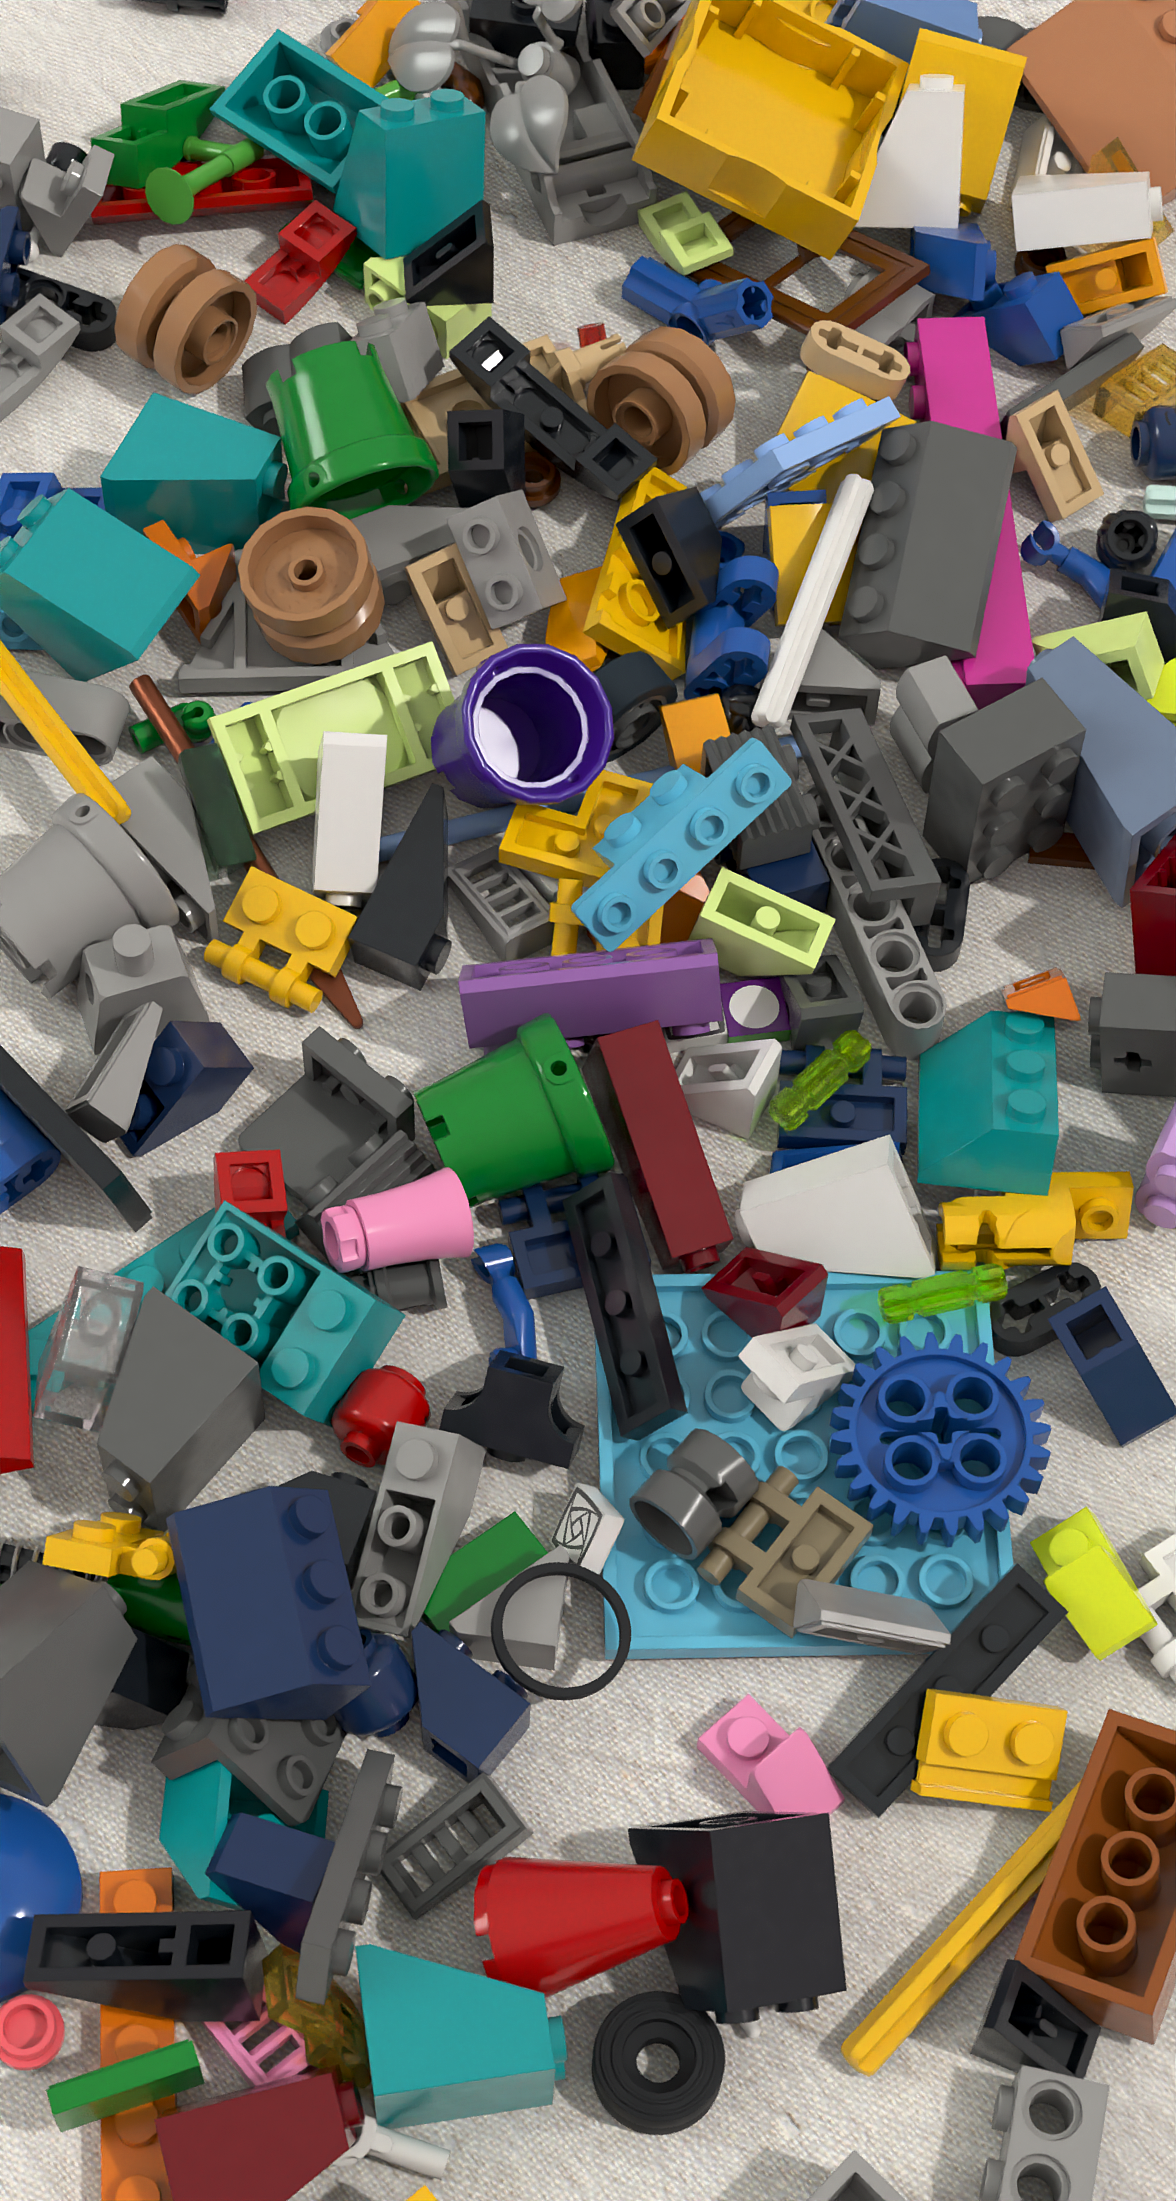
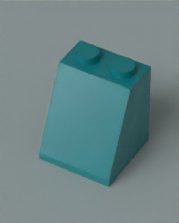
M438 89L431 92L430 97L411 101L403 98H390L383 100L379 107L359 110L336 194L333 212L356 227V237L385 260L410 254L481 199L484 200L486 111L466 98L462 92L454 89Z
M154 392L100 476L104 506L107 513L142 535L143 528L164 520L176 539L184 537L189 542L194 554H206L231 543L234 545V551L243 549L246 542L260 525L281 512L291 510L290 503L285 499L288 466L283 463L281 437Z
M70 488L48 499L43 494L34 498L17 518L23 526L13 538L7 536L0 541V609L75 680L82 682L89 681L138 661L200 577V574L192 566Z
M372 1944L355 1946L377 2125L388 2129H397L553 2105L554 2081L566 2080L564 2062L567 2061V2048L561 2015L547 2016L544 1993Z

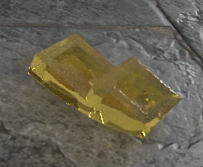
M280 1943L262 1960L268 2018L303 2034L308 2064L319 2069L339 2064L343 2080L349 2081L354 2079L357 2086L364 2090L372 2082L364 2021L357 2007L334 1979L332 1980L324 2005L295 1999L300 1953Z

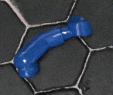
M1042 521L1033 531V536L1029 533L1021 544L1023 560L1033 566H1042L1048 560L1057 565L1056 571L1080 584L1101 610L1110 569L1074 546L1068 549L1062 545L1056 527L1049 521Z
M498 1243L473 1249L479 1257L471 1259V1263L478 1275L486 1283L491 1284L493 1303L503 1319L505 1348H497L490 1353L488 1358L489 1365L500 1350L537 1359L534 1312L518 1279L514 1277L515 1264L511 1250L506 1245Z

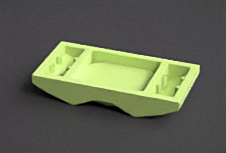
M433 641L216 715L209 718L207 722L250 836L315 814L318 749L324 731L387 735L384 789L436 771L432 762L431 735L437 717L447 706L454 702V697Z

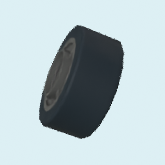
M642 651L624 654L594 673L599 678L612 706L614 741L607 762L621 757L653 734L662 724L658 706L675 703L678 697L677 687L649 654Z

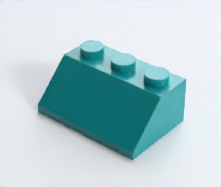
M277 29L212 105L210 111L216 118L336 194L358 111L379 107L383 100L389 98L280 29Z
M991 1010L920 1054L918 1064L917 1183L1048 1196L1059 1139L1055 1019L1051 1016L1037 1015L1024 1011L1003 1012Z

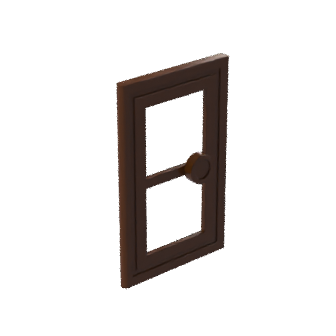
M731 212L717 222L730 243L757 224L735 212ZM852 230L837 252L882 273L828 313L774 288L814 258L821 257L797 244L799 255L765 279L764 282L774 296L771 303L772 319L807 336L813 324L821 320L833 321L852 330L857 329L930 274L929 264ZM665 261V266L677 272ZM719 261L689 274L682 275L699 284L705 279H713L725 284L747 277L754 282H760Z

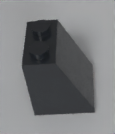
M741 1811L628 1828L629 1844L636 1864L663 1866L670 1873L672 1879L677 1878L681 1881L686 1891L689 1909L687 1921L681 1924L678 1937L664 1945L685 2009L715 2012L717 2024H739L759 2020V2007L775 2004V2011L779 2013L811 2011L819 2008L818 1996L847 1991L829 1813Z

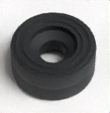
M651 1991L632 1996L618 2004L606 2016L599 2027L594 2042L591 2064L594 2088L607 2112L629 2129L650 2135H667L687 2129L698 2122L710 2110L720 2091L725 2071V2048L719 2029L706 2011L685 2009L679 1994L666 1991ZM651 2044H664L670 2047L679 2059L680 2067L676 2075L665 2082H653L646 2079L640 2073L637 2066V2056L643 2048Z

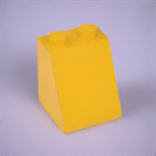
M920 28L900 102L910 83H920V75L948 74L954 76V84H965L959 216L967 217L970 216L971 212L981 214L989 193L1027 57Z

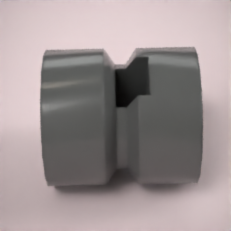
M697 1428L692 1430L667 1457L669 1471L658 1469L653 1472L629 1499L630 1508L642 1527L667 1550L688 1560L696 1559L722 1531L720 1517L726 1519L734 1517L759 1489V1481L753 1469L731 1445L719 1436L707 1430Z

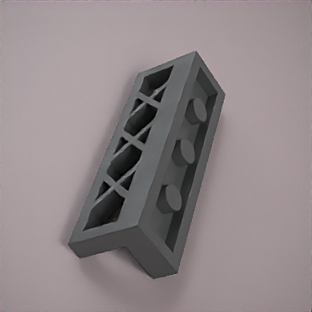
M861 708L793 715L790 730L867 902L876 903L900 899L912 926L929 924L942 881ZM832 733L830 745L827 746L816 741L814 735ZM836 774L842 786L835 783L833 778ZM858 814L863 817L870 834L855 827L853 821ZM878 858L883 860L891 879L879 880L873 867Z

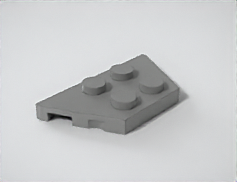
M234 582L221 602V612L210 620L201 634V647L189 666L183 664L178 671L180 693L289 691L395 653L389 646L387 633L380 623L364 646L343 659L321 664L294 662L271 648L258 628L253 611L241 590L240 582Z

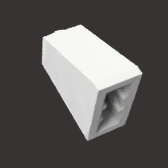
M924 74L920 75V83L909 84L877 150V166L859 221L855 227L913 228V226L958 229L965 84H954L953 75Z
M1149 172L1019 176L1011 195L1016 252L1151 238L1153 222L1163 221L1161 186L1150 187Z
M324 731L318 749L311 895L325 898L326 902L342 910L362 909V900H369L377 885L387 735Z
M890 1135L744 1182L741 1206L735 1210V1222L739 1235L747 1247L754 1245L758 1250L819 1263L828 1272L926 1278L935 1275L936 1241Z

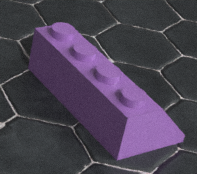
M713 938L616 948L612 952L598 950L463 965L458 980L469 1049L483 1047L484 1055L516 1039L519 1027L544 1013H549L554 1018L569 1049L583 1046L584 1036L612 1034L655 1020L659 1021L661 1028L672 1026V1034L675 1036L706 1033L710 1031L709 1022L723 1021L718 954Z

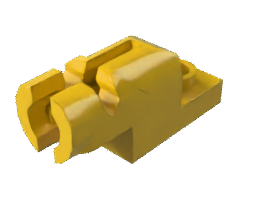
M1130 1171L1052 1172L1048 1196L999 1191L998 1196H968L956 1198L951 1202H940L938 1204V1212L943 1223H936V1245L940 1269L975 1270L977 1262L980 1261L991 1267V1270H1005L1013 1266H1071L1074 1239H1127L1134 1190Z

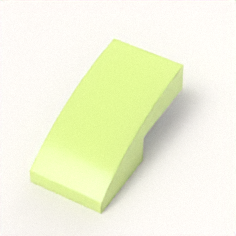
M687 191L637 210L639 227L661 257L682 275L689 274L734 255L733 246L710 211L702 214Z

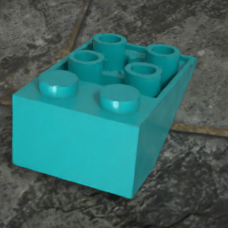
M225 1200L165 1293L167 1297L257 1361L261 1387L301 1415L332 1427V1414L349 1386L362 1371L374 1367L406 1316L342 1273H338L330 1265Z

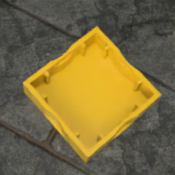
M692 0L688 6L631 160L831 261L859 221L877 166L879 139L893 117L910 64L842 28L812 18L787 0Z

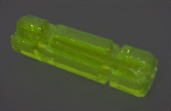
M853 1029L842 1033L832 1043L833 1050L825 1049L791 1081L794 1085L792 1088L785 1087L771 1100L769 1109L771 1118L779 1123L784 1130L791 1131L798 1128L809 1117L808 1110H817L849 1079L847 1075L849 1072L856 1073L869 1061L872 1046L866 1038Z
M989 1263L972 1267L970 1274L967 1271L958 1270L914 1280L911 1283V1287L903 1286L902 1283L883 1287L878 1291L879 1311L885 1322L896 1324L913 1320L916 1313L927 1317L971 1307L974 1305V1300L982 1301L984 1304L1004 1299L1008 1294V1286L1002 1266Z

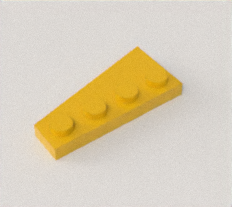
M654 467L622 497L615 523L653 498L685 490L687 486ZM614 524L583 634L621 656L637 651L649 654L673 681L685 674L686 620L674 628H666Z

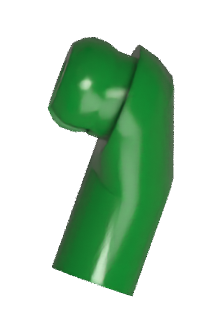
M196 700L171 707L172 712L192 743L204 742L212 736L207 720L216 716L208 703ZM148 718L128 728L131 739L140 754L164 744Z

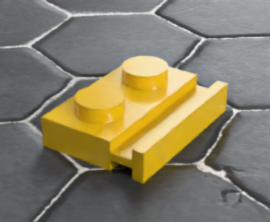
M927 1688L916 1752V1759L919 1760L916 1780L912 1779L910 1790L920 1796L1051 1812L1053 1802L1049 1800L1052 1780L1057 1781L1068 1711L1055 1705Z

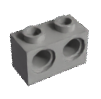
M1021 2065L1012 2082V2086L1000 2084L997 2092L992 2129L1004 2133L999 2160L987 2158L981 2182L979 2201H1023L1017 2190V2180L1026 2176H1034L1043 2180L1052 2191L1053 2201H1092L1110 2085ZM1038 2103H1045L1055 2107L1064 2119L1065 2131L1059 2134H1047L1040 2131L1030 2118L1029 2107Z

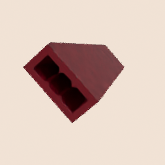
M655 1020L598 1037L581 1070L621 1170L628 1179L632 1197L662 1270L681 1265L683 1273L689 1274L718 1264L721 1261L718 1253L724 1252L733 1241V1236L659 1021Z

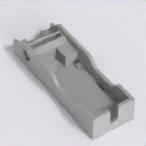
M445 0V3L456 9L460 15L461 22L456 39L494 51L492 45L486 39L469 33V14L472 0ZM579 34L577 35L575 47H563L561 51L577 60L580 66V78L575 89L567 95L569 104L568 120L560 148L559 173L557 175H544L526 171L515 166L554 246L639 224L637 210L657 203V186L653 180L652 171L631 160L640 136L601 59H591ZM459 50L468 71L474 74L481 82L484 91V104L491 116L495 105L501 98L510 94H516L515 84L518 81H524L521 73L515 69L495 67V62Z

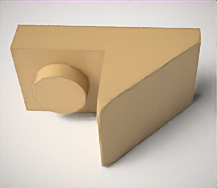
M1058 390L1051 391L1009 417L1006 441L1012 442L1017 447L1012 474L1027 470L1050 522L1063 520L1104 495Z
M456 542L404 567L421 621H428L453 675L457 676L478 666L481 661L508 648L500 629L492 630Z

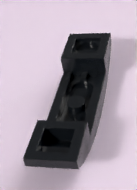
M488 316L449 351L451 361L491 409H505L524 414L525 441L532 448L576 481L603 496L618 501L657 465L658 459L616 423L607 430L530 364L531 351Z

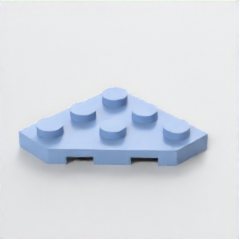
M890 396L868 406L863 398H860L833 414L832 417L835 421L828 423L823 415L793 433L795 439L791 441L783 433L754 450L758 459L756 462L748 459L736 465L721 476L725 483L723 487L718 483L700 493L717 529L746 514V510L766 500V493L785 491L815 473V469L832 461L842 453L846 452L847 454L866 443L881 432L882 429H885L901 417Z

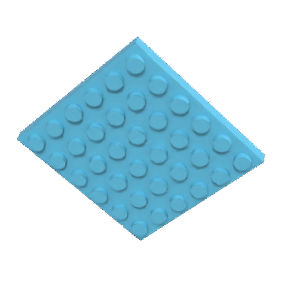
M986 1270L935 1271V1275L926 1278L827 1272L828 1280L821 1315L814 1323L855 1364L859 1362L874 1369L872 1360L875 1348L879 1346L888 1351L894 1358L897 1357V1347L902 1336L907 1337L915 1350L923 1349L927 1332L934 1333L939 1349H948L955 1334L961 1335L963 1352L970 1355L984 1342L988 1344V1353L985 1361L992 1366L995 1364ZM653 1274L654 1284L688 1411L687 1414L639 1441L621 1437L594 1331L599 1491L625 1519L602 1568V1578L619 1594L629 1615L631 1644L626 1659L912 1654L797 1632L793 1638H790L736 1600L737 1589L748 1575L741 1570L731 1569L718 1586L710 1584L697 1571L698 1566L710 1552L708 1546L696 1559H683L658 1543L635 1518L629 1504L630 1497L653 1472L658 1469L669 1471L667 1457L695 1428L707 1430L731 1445L753 1469L758 1481L765 1482L777 1466L789 1469L798 1478L799 1483L788 1497L800 1506L805 1503L817 1486L864 1519H866L871 1502L869 1497L850 1502L847 1499L849 1486L855 1477L836 1478L834 1474L836 1462L843 1456L829 1452L828 1448L831 1434L838 1431L829 1425L833 1408L842 1406L837 1401L839 1390L793 1428L784 1432L779 1430L741 1389L743 1381L751 1373V1370L738 1355L752 1337L715 1306L701 1288L716 1274ZM853 1380L847 1383L855 1385ZM964 1398L955 1401V1404L967 1413L977 1414L984 1412L983 1407L972 1399ZM896 1401L887 1405L892 1412L899 1416L908 1417L918 1413L912 1405L906 1402ZM936 1433L938 1437V1443L943 1444L941 1440V1434ZM987 1433L997 1440L999 1439L996 1433ZM880 1438L881 1443L891 1444L888 1440ZM970 1460L962 1463L963 1468L974 1476L985 1477L992 1474L988 1466L980 1461ZM902 1463L893 1467L900 1476L906 1479L915 1480L925 1476L921 1469L913 1464ZM746 1505L730 1519L720 1517L722 1527L729 1528ZM885 1512L879 1518L870 1522L874 1525L870 1538L834 1584L922 1601L931 1607L947 1630L951 1632L1010 1567L1014 1565L1010 1521L1008 1519L1005 1530L1000 1533L985 1520L984 1531L978 1543H974L969 1538L964 1528L957 1529L952 1547L946 1548L940 1530L931 1529L923 1546L917 1544L916 1526L906 1524L897 1536L890 1535L893 1516ZM767 1523L752 1543L766 1552L784 1529L776 1524ZM603 1596L605 1660H613L616 1657L619 1646V1626L613 1609Z

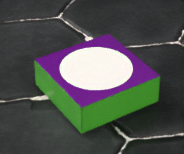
M779 977L720 984L721 1001L728 1031L727 1043L776 1039L778 1042L789 1041L791 1028Z

